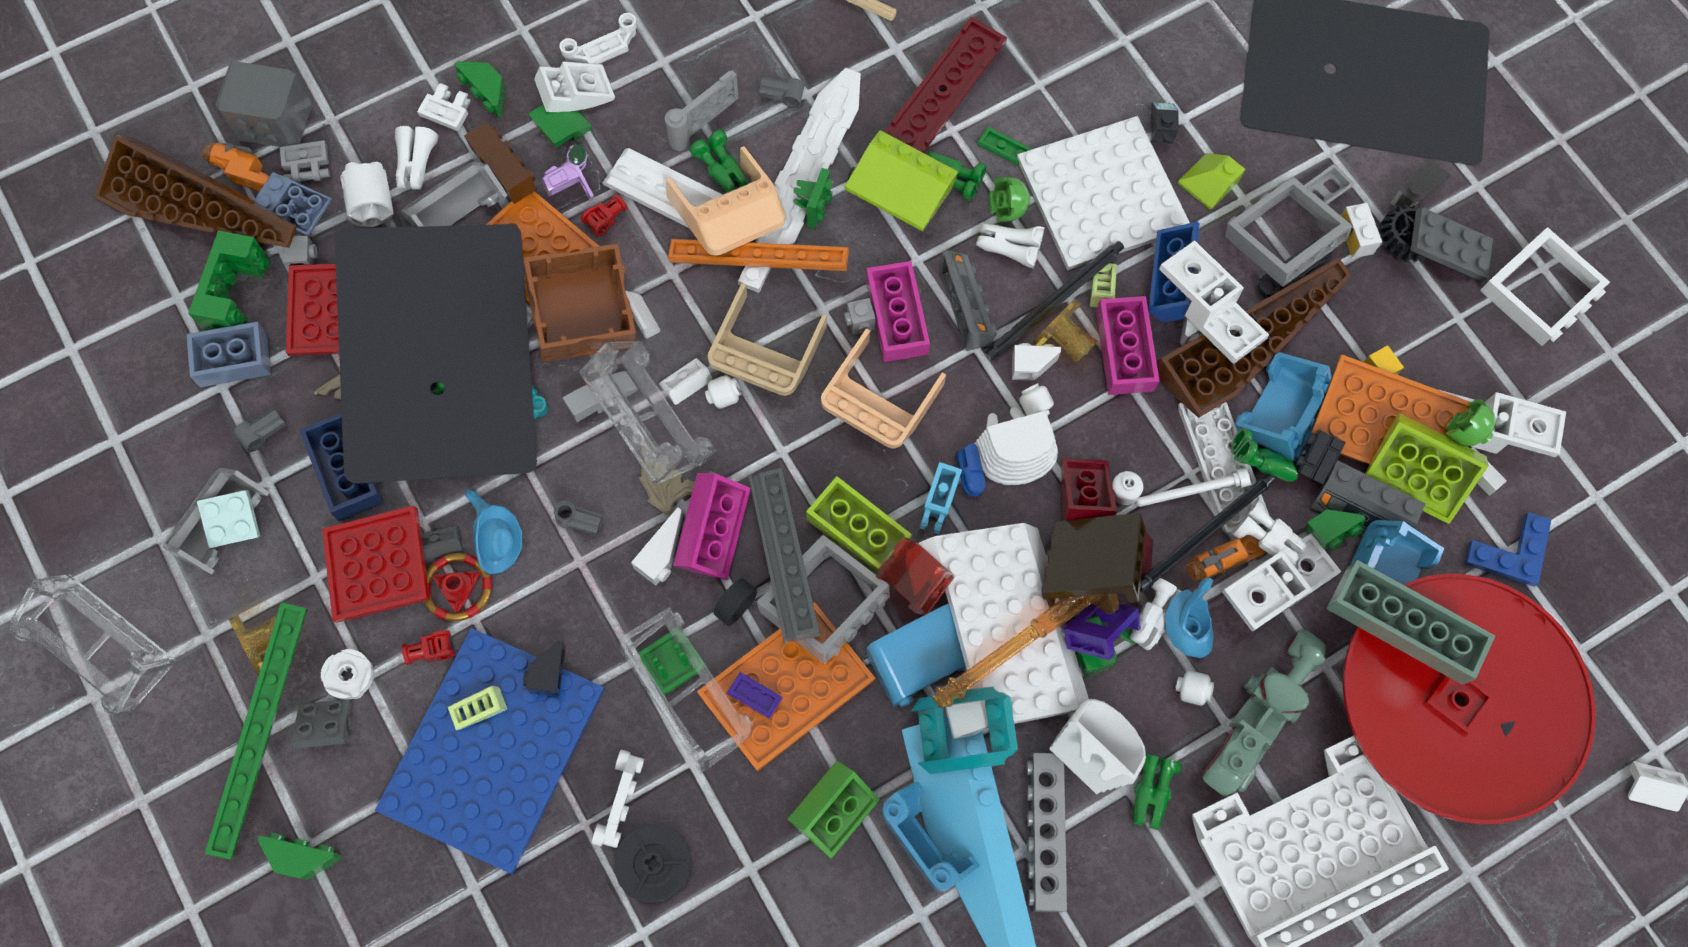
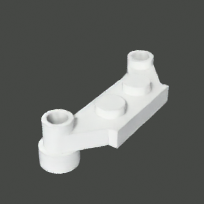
M631 13L622 14L619 17L620 28L582 46H577L575 40L566 38L560 43L561 54L565 57L566 62L600 64L629 51L628 45L636 35V17Z
M620 750L615 769L623 771L608 824L607 826L597 824L591 844L601 847L602 844L614 848L618 847L622 834L617 832L620 821L625 822L629 807L625 806L627 797H632L637 782L633 781L635 772H641L644 758L630 755L631 752Z

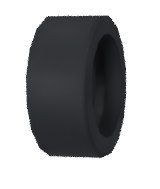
M744 578L738 579L721 596L714 608V615L727 626L734 624L754 601L757 589Z

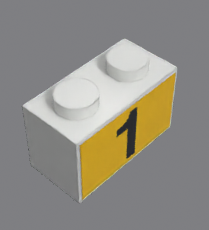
M1368 203L1346 207L1341 217L1352 225L1346 240L1352 259L1374 254L1382 240Z

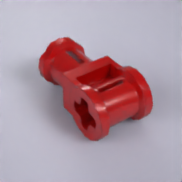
M614 194L612 199L605 205L599 202L596 206L587 209L583 213L581 221L583 224L589 225L596 237H600L615 223L614 217L622 211H627L628 207L618 194Z
M449 630L436 631L428 636L421 637V642L411 645L402 644V654L406 665H412V662L422 659L432 662L454 657L455 652L451 650L449 640L451 632Z

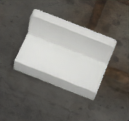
M1633 761L1629 769L1635 781L1627 795L1628 798L1632 801L1675 812L1679 811L1688 795V782L1684 774Z

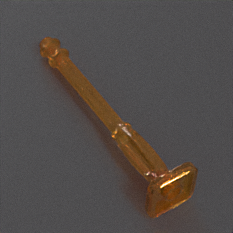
M1117 593L1060 599L1037 618L1032 619L1027 628L957 678L950 677L948 684L944 687H936V693L933 695L935 703L940 708L944 706L952 707L953 700L957 697L960 699L964 698L965 692L1038 638H1045L1047 634L1053 632L1089 604L1108 614H1113L1119 609Z

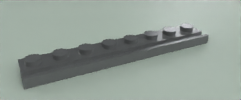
M778 468L761 472L758 476L754 477L749 475L784 643L787 644L788 641L792 640L799 641L820 636L783 470Z

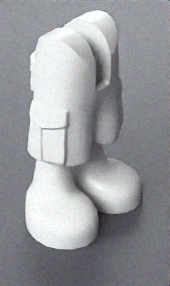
M1259 499L1256 500L1246 512V517L1235 527L1232 535L1236 538L1251 535L1259 540L1258 546L1268 554L1274 556L1283 551L1292 564L1295 565L1299 559L1295 552L1302 554L1307 545L1281 519L1273 520L1266 512L1264 503ZM1255 521L1262 523L1267 527V530L1264 531Z
M1162 578L1158 579L1152 586L1155 590L1153 602H1144L1140 610L1141 629H1133L1130 635V639L1145 650H1150L1159 642L1161 634L1166 630L1165 613L1171 600L1181 592L1176 586Z

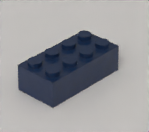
M342 412L299 429L330 513L338 521L384 503L377 482L355 484L349 482L344 475Z

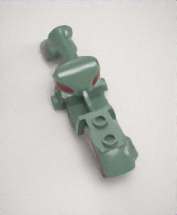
M1305 629L1298 630L1286 648L1287 653L1292 656L1291 662L1294 666L1287 676L1270 667L1266 673L1261 674L1259 677L1251 675L1243 686L1247 689L1246 692L1253 697L1248 699L1229 724L1231 730L1224 745L1202 773L1204 781L1225 797L1233 795L1236 791L1244 792L1256 775L1255 769L1285 723L1288 721L1294 723L1301 715L1302 710L1309 704L1308 693L1302 688L1301 683L1312 671H1315L1319 665L1325 662L1326 645Z

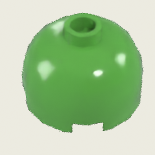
M996 178L994 180L996 184L994 191L989 193L991 213L996 212V221H1015L1026 212L1031 200L1030 194L1025 184L1017 178Z
M1476 399L1467 404L1470 408L1464 413L1460 414L1457 412L1445 428L1448 431L1446 434L1453 441L1463 446L1485 444L1493 437L1492 432L1496 423L1495 414L1482 399Z

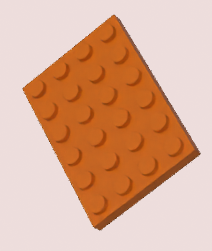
M535 191L516 204L511 201L486 224H512L520 229L523 266L525 257L552 253H573L585 248L599 246ZM525 280L526 302L530 305L529 296H528V291H527V285H526V280Z
M1341 354L1311 432L1315 434L1316 430H1322L1345 441L1346 443L1340 455L1370 465L1386 432L1398 413L1449 437L1446 434L1448 431L1445 429L1447 424L1457 412L1462 414L1470 407L1467 404L1470 401Z
M814 602L813 605L820 636L813 638L823 644L837 629ZM779 629L699 689L697 693L758 772L874 682L876 678L847 642L841 647L837 656L834 655L824 665L795 640L788 641L785 644L782 631ZM739 672L783 697L770 720L727 695Z

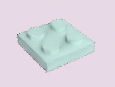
M249 490L197 501L209 548L260 537Z

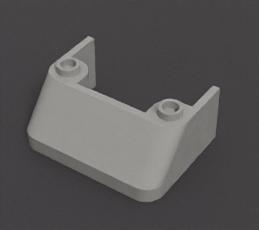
M471 162L406 205L401 210V213L412 227L451 226L478 206L487 205L490 207L499 201V196L505 198L508 195L487 164Z
M217 469L163 544V548L196 568L212 575L215 571L212 568L219 559L217 557L218 551L216 550L217 547L209 548L197 501L249 490L252 505L255 508L262 498L260 495L267 496L270 492L237 470Z

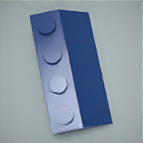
M1198 221L1157 230L1148 312L1162 323L1183 319L1191 304V300L1159 269L1162 263L1193 241L1198 243L1200 226ZM1189 267L1188 271L1195 274V268Z

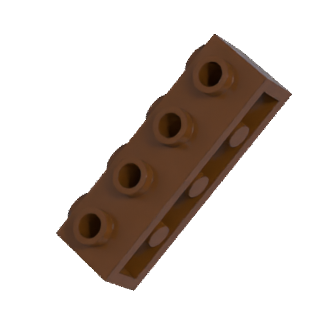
M485 122L464 135L473 153L481 163L489 166L514 204L537 190L533 182L536 180L535 176L529 168H523L525 165L518 154L515 156L512 154L514 151L507 141L502 142L501 139L503 138L496 127L492 129Z

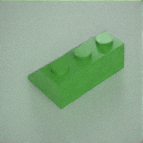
M836 761L790 815L788 820L808 840L832 859L880 799L853 770Z

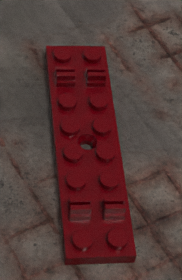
M970 17L960 34L956 35L884 132L924 153L1005 45L1007 37ZM943 87L947 90L945 92H941L939 88Z

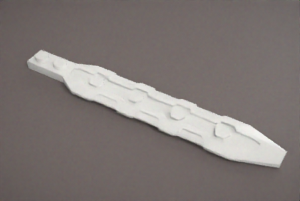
M845 68L818 94L809 112L810 116L801 134L797 136L792 146L793 151L774 183L786 213L785 224L782 228L757 238L756 243H795L804 225L803 220L807 211L794 204V199L801 198L797 197L793 189L795 187L801 188L797 186V180L816 182L821 168L828 169L833 164L838 154L837 149L846 130L850 129L859 109L861 73ZM745 266L738 280V285L741 286V283H743L747 289L759 293L771 267Z

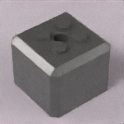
M232 61L229 63L215 105L239 141L283 147L300 144L313 104L294 72L288 69Z

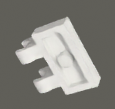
M440 83L433 96L430 94L426 95L417 112L423 118L459 132L468 115L466 108L471 100L467 98V93L459 91L453 104L447 102L451 92L447 91L448 86Z

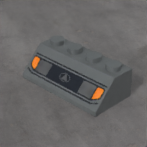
M949 250L943 251L940 274L965 350L970 351L992 345L994 336L997 335L996 327L993 322L990 323L988 317L990 311L987 302L984 303L982 300L983 290L980 282H976L974 263H970L968 255Z
M1337 460L1325 485H1321L1311 509L1320 514L1328 509L1363 515L1365 521L1360 534L1364 535L1367 527L1376 520L1404 521L1415 528L1425 503Z

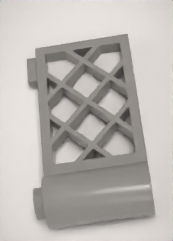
M733 70L728 71L719 78V81L682 110L675 108L666 113L665 123L668 141L673 150L683 151L687 149L690 145V137L739 99L737 74Z

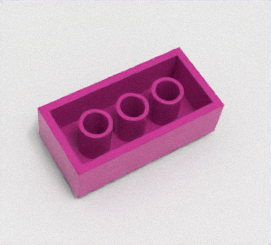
M912 261L867 268L866 284L876 318L875 326L883 362L928 355L930 341Z
M1146 296L1100 299L1096 309V317L1108 395L1154 392L1159 383V375Z

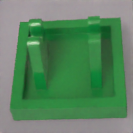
M821 168L816 182L797 180L796 184L801 188L795 187L793 189L797 197L801 198L794 199V204L807 211V227L814 230L818 222L822 223L825 216L824 206L830 203L833 191H831L833 180L830 179V170Z
M679 628L671 631L636 654L663 697L705 670Z

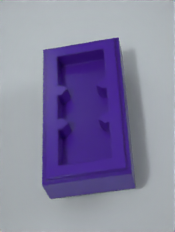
M739 672L727 692V695L769 720L783 699L779 694Z

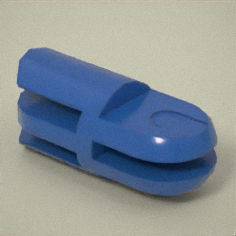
M972 443L957 451L955 455L958 468L962 469L960 478L963 490L967 495L975 497L982 494L985 490V479L978 447Z

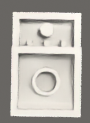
M562 62L560 68L539 67L534 78L546 112L576 111L592 108L613 101L615 98L602 64Z

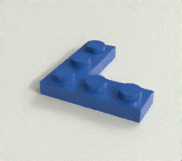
M1530 512L1526 513L1523 518L1516 554L1472 540L1468 544L1464 564L1533 587L1539 585L1552 519Z

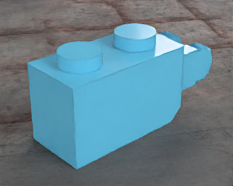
M939 462L925 503L920 529L925 530L929 522V516L938 519L934 527V533H940L943 521H946L962 469Z

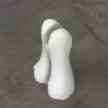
M399 126L395 129L398 156L396 184L398 189H407L409 178L412 189H421L429 154L438 141V134L426 127H415L414 132L409 126Z
M982 224L980 233L983 236L978 237L976 246L988 252L1007 256L1034 269L1045 228L1037 226L1028 229H1016L994 224Z

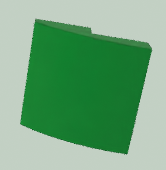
M544 105L529 113V118L555 148L570 138L577 140L593 129L578 110L546 112Z

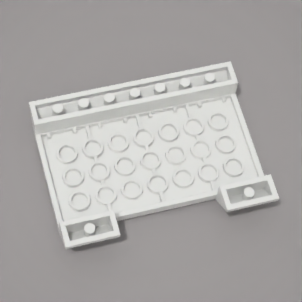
M1026 523L946 534L931 537L903 550L915 596L937 593L944 586L969 679L940 690L941 694L994 686L996 691L1004 692L1011 697L1014 724L1062 714H1068V717H1071L1077 708L1085 700L1089 699L1075 651L1067 649L1064 628L1067 624L1059 598L1055 600L1054 609L1050 610L1047 600H1044L1042 597L1041 589L1042 585H1045V567H1048V561L1038 528ZM985 701L945 707L953 739L977 735L982 730L989 729Z
M1354 736L1324 750L1328 778L1259 812L1249 815L1239 794L1235 793L1192 814L1198 842L1247 936L1256 947H1298L1449 870L1436 845L1427 847L1397 792L1374 770L1362 753Z

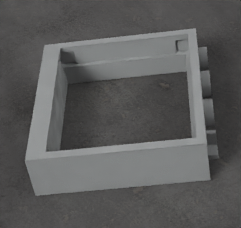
M1292 177L1286 182H1281L1271 193L1264 194L1254 205H1249L1242 214L1232 217L1227 223L1225 237L1284 287L1346 241L1352 225L1297 179ZM1287 196H1290L1331 231L1287 264H1284L1244 228Z
M822 535L802 556L807 576L830 555L874 589L823 644L813 637L796 641L825 665L834 655L837 656L841 647L846 641L850 642L853 640L857 630L863 624L866 625L870 622L874 612L879 607L885 606V601L890 597L889 585ZM771 587L757 601L759 612L781 629L774 593Z

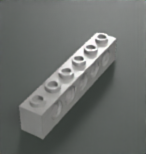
M1033 753L1030 760L1026 761V774L1031 775V785H1027L1026 790L1027 801H1031V811H1027V826H1031V837L1027 838V851L1032 853V863H1028L1027 868L1028 879H1032V889L1028 890V905H1032V912H1066L1064 763L1053 753ZM1039 775H1047L1051 780V785L1049 787L1042 786L1039 782ZM1040 800H1047L1051 804V811L1049 813H1045L1040 809ZM1045 825L1051 829L1052 836L1050 839H1045L1040 835L1041 826ZM1046 851L1051 854L1052 863L1050 865H1045L1041 862V852ZM1044 877L1049 878L1053 883V888L1050 892H1046L1041 888L1040 882Z

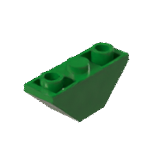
M463 61L454 63L457 70L455 75L462 85L467 84L470 87L469 91L476 99L480 98L483 101L482 104L489 113L493 112L500 118L503 115L506 88L500 74L489 63Z
M270 833L269 837L259 836L258 839L274 873L308 880L340 861L342 856L334 853V847L319 844L318 849L311 848L308 841L295 838L294 842L290 843L284 841L286 836Z

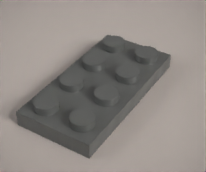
M1424 207L1416 210L1411 251L1479 281L1488 279L1493 238Z

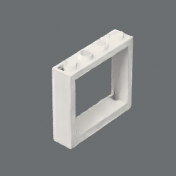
M1547 227L1489 280L1480 291L1543 346L1549 339L1554 342L1563 333L1560 329L1563 326L1568 329L1577 320L1575 317L1577 313L1580 315L1584 314L1592 306L1589 303L1592 299L1597 301L1606 293L1603 288L1610 281ZM1541 246L1591 289L1552 328L1501 284Z

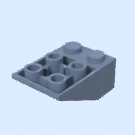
M273 172L254 201L296 225L295 234L309 236L331 203L332 198Z

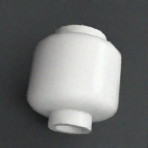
M723 375L709 381L708 390L705 391L709 404L713 403L719 409L737 403L739 396L742 394L737 379L731 378L729 375Z
M1037 383L1021 392L1023 395L1019 401L1027 416L1046 411L1047 415L1050 414L1048 409L1053 407L1054 401L1045 386H1039Z
M1124 471L1114 478L1112 488L1115 502L1121 505H1130L1139 499L1143 491V482L1136 473Z
M1187 671L1184 677L1178 678L1176 691L1180 692V699L1182 701L1203 706L1206 701H1211L1214 682H1211L1209 675Z

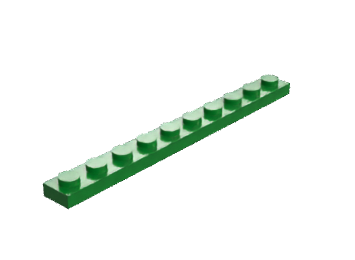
M282 602L280 604L205 854L229 860L234 857L306 618L307 608Z

